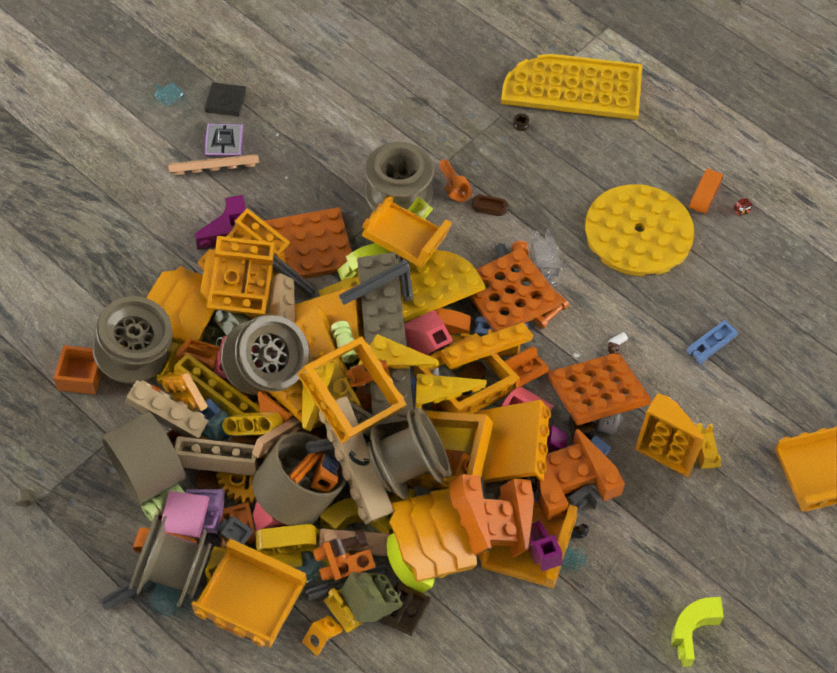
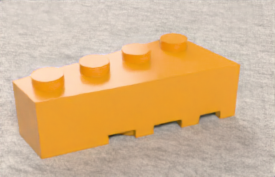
M317 304L295 322L308 342L309 360L312 362L337 349L336 342H334L330 331L328 317ZM340 356L335 360L338 362L345 377L348 379L346 373V365L342 362Z

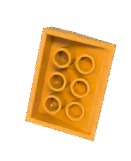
M657 393L646 412L635 450L689 478L705 436L677 402L673 401L669 396Z

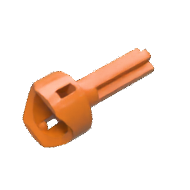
M447 159L445 161L441 160L439 167L448 180L445 190L449 197L458 202L468 200L472 195V189L466 177L457 176Z

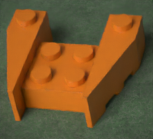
M579 429L575 431L574 445L546 454L544 481L536 479L539 505L547 521L566 515L569 503L565 494L580 490L587 484L589 486L595 484L603 501L622 495L625 483L617 467Z
M462 474L449 482L451 503L454 510L457 509L461 517L459 522L468 533L470 538L468 543L474 556L490 549L491 545L509 546L511 558L528 550L534 504L531 480L513 479L500 487L502 500L483 499L479 475Z

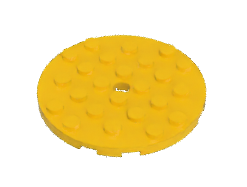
M629 184L612 188L594 200L586 215L585 232L590 249L608 267L624 274L643 277L645 274L660 275L666 273L685 260L693 244L694 225L687 209L671 194L652 186ZM642 226L641 228L644 231L638 232L635 228Z

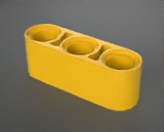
M277 412L240 413L226 418L222 423L224 432L231 436L266 434L282 425L283 419Z
M311 524L267 528L256 531V551L267 556L306 552L317 548L316 527Z

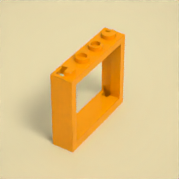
M475 333L455 344H450L447 348L479 338L480 336ZM436 351L430 356L438 360L439 365L437 367L445 364L440 357L441 351ZM495 353L481 359L502 379L501 381L460 402L453 398L442 400L438 404L446 412L474 414L508 396L512 390L517 389L520 377ZM415 366L413 377L416 379L417 374L433 375L430 371L437 367L422 368V366Z
M362 336L305 365L297 374L342 444L397 414L407 405L403 395L398 392L393 384V380L386 374L381 362L375 357L370 345L365 342ZM353 349L391 406L352 428L315 371V369Z
M425 411L434 426L477 429L467 475H479L481 479L493 427L492 420L486 414ZM424 473L406 481V484L411 488L416 485L425 489H432L433 487L447 489L449 488V482L459 476L444 477V481L439 483L432 474Z

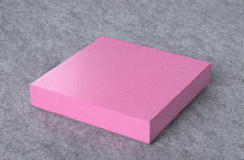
M169 491L163 517L167 516L165 522L166 532L200 539L209 497Z

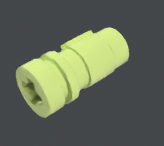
M338 321L331 325L330 331L334 342H336L337 349L354 340L347 321ZM354 349L341 356L342 362L352 363L357 359Z
M179 484L141 504L143 512L150 521L153 522L155 515H158V517L163 515L169 491L185 493Z

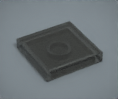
M212 82L205 105V112L239 116L246 87Z

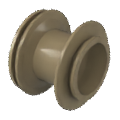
M392 142L381 145L370 153L365 162L364 171L367 179L365 197L372 211H376L378 205L383 203L386 196L395 197L393 203L407 210L417 197H420L428 205L430 204L433 196L431 180L434 175V165L430 156L423 149L411 143Z
M139 296L122 297L108 304L97 320L96 338L93 344V356L99 369L111 379L127 384H135L136 380L140 382L148 381L157 376L167 362L168 348L172 341L173 333L169 316L159 304Z
M262 315L237 325L228 333L221 349V363L226 377L238 390L250 395H257L261 390L276 392L291 387L300 379L297 374L308 364L309 360L308 342L301 329L291 320L277 315ZM252 346L256 348L255 354L252 352ZM255 361L259 362V368L256 367ZM269 365L272 366L271 371L268 370Z
M417 408L415 412L408 410L407 420L409 427L389 437H385L383 432L375 426L370 430L371 440L368 441L367 445L375 471L385 488L391 493L395 492L401 499H406L408 496L406 481L428 471L439 483L444 481V477H451V467L444 446L433 423L422 408Z
M155 515L129 589L132 590L133 586L138 587L136 593L140 594L141 588L148 581H152L181 591L177 603L179 608L185 593L189 595V599H192L211 548V543H208L207 546L203 545L207 533L206 529L203 530L198 544L167 534L165 529L167 516H164L163 520L159 521L157 520L158 515Z

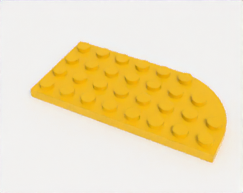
M558 54L537 55V58L521 61L511 72L509 71L503 84L501 104L638 120L643 64Z
M435 250L422 268L408 261L413 299L406 302L402 297L404 323L485 290V284L474 266L463 257L443 250ZM359 275L320 289L318 293L320 296L357 286L360 284Z

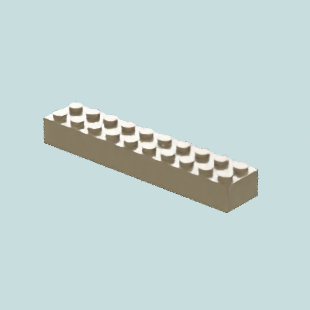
M395 252L357 258L359 282L362 283L396 265ZM398 276L361 296L365 342L369 345L378 334L407 347ZM389 368V375L393 380V384L398 392L403 395L407 405L397 414L379 423L377 428L383 430L384 435H392L408 428L407 412L408 410L415 412L410 368ZM375 381L370 382L373 416L391 406Z

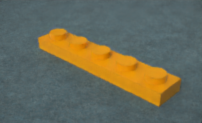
M523 322L441 350L440 357L448 368L452 369L532 341L533 334Z

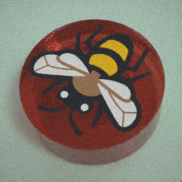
M743 198L735 203L733 209L737 215L742 216L752 209L753 204L748 198Z

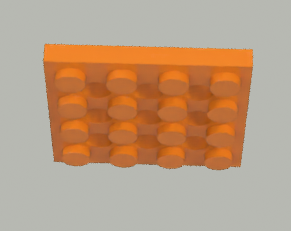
M522 248L476 269L482 281L489 287L468 296L494 332L523 322L525 324L562 305V299ZM518 268L520 272H512L511 269ZM503 276L505 279L500 281L495 279V277ZM527 281L531 285L525 286L522 285L521 282ZM512 289L515 293L509 294L505 290ZM539 295L541 298L536 300L533 299L531 296ZM497 297L499 301L493 302L489 298ZM521 302L525 306L520 308L517 307L515 304ZM505 310L509 312V315L504 316L499 312Z
M620 353L606 355L547 372L548 380L576 425L651 404V397Z

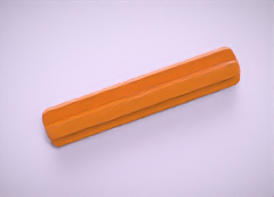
M323 451L309 453L288 475L290 479L298 484L319 461Z

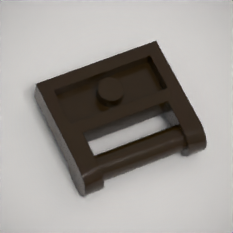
M398 582L394 588L398 597L401 598L402 595L408 597L396 618L391 617L392 613L378 621L412 636L431 601V597Z

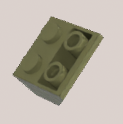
M218 310L204 335L212 345L220 347L223 336L226 337L237 325L251 320L246 314Z
M351 572L340 590L357 622H375L401 608L403 605L388 577L381 573Z

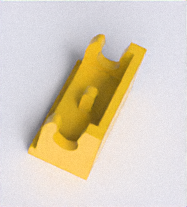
M697 423V428L705 436L698 453L700 468L721 467V457L717 451L713 424L710 423L709 427L703 428L702 423Z

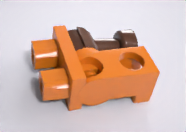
M363 529L356 531L354 537L346 539L335 538L322 543V546L312 550L316 561L325 558L328 560L329 566L319 569L322 580L332 578L338 580L349 576L351 572L359 573L376 567L369 548L349 555V548L355 545H359V547L368 545Z

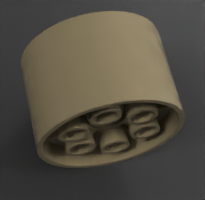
M149 411L101 436L103 446L113 467L138 505L145 503L186 479L185 471L172 443L159 422Z
M291 432L282 436L260 465L252 481L253 492L260 506L271 517L290 526L315 523L346 483L340 462L336 474L338 476L337 484L329 493H322L311 487L317 463L298 484L290 479L288 475L309 454L306 444L309 441L322 440L315 435L305 432ZM335 449L323 451V454L325 453L336 459ZM320 479L318 483L321 486H326V483Z

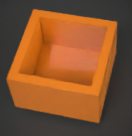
M63 345L54 375V381L59 391L97 395L103 372L95 362L93 348Z

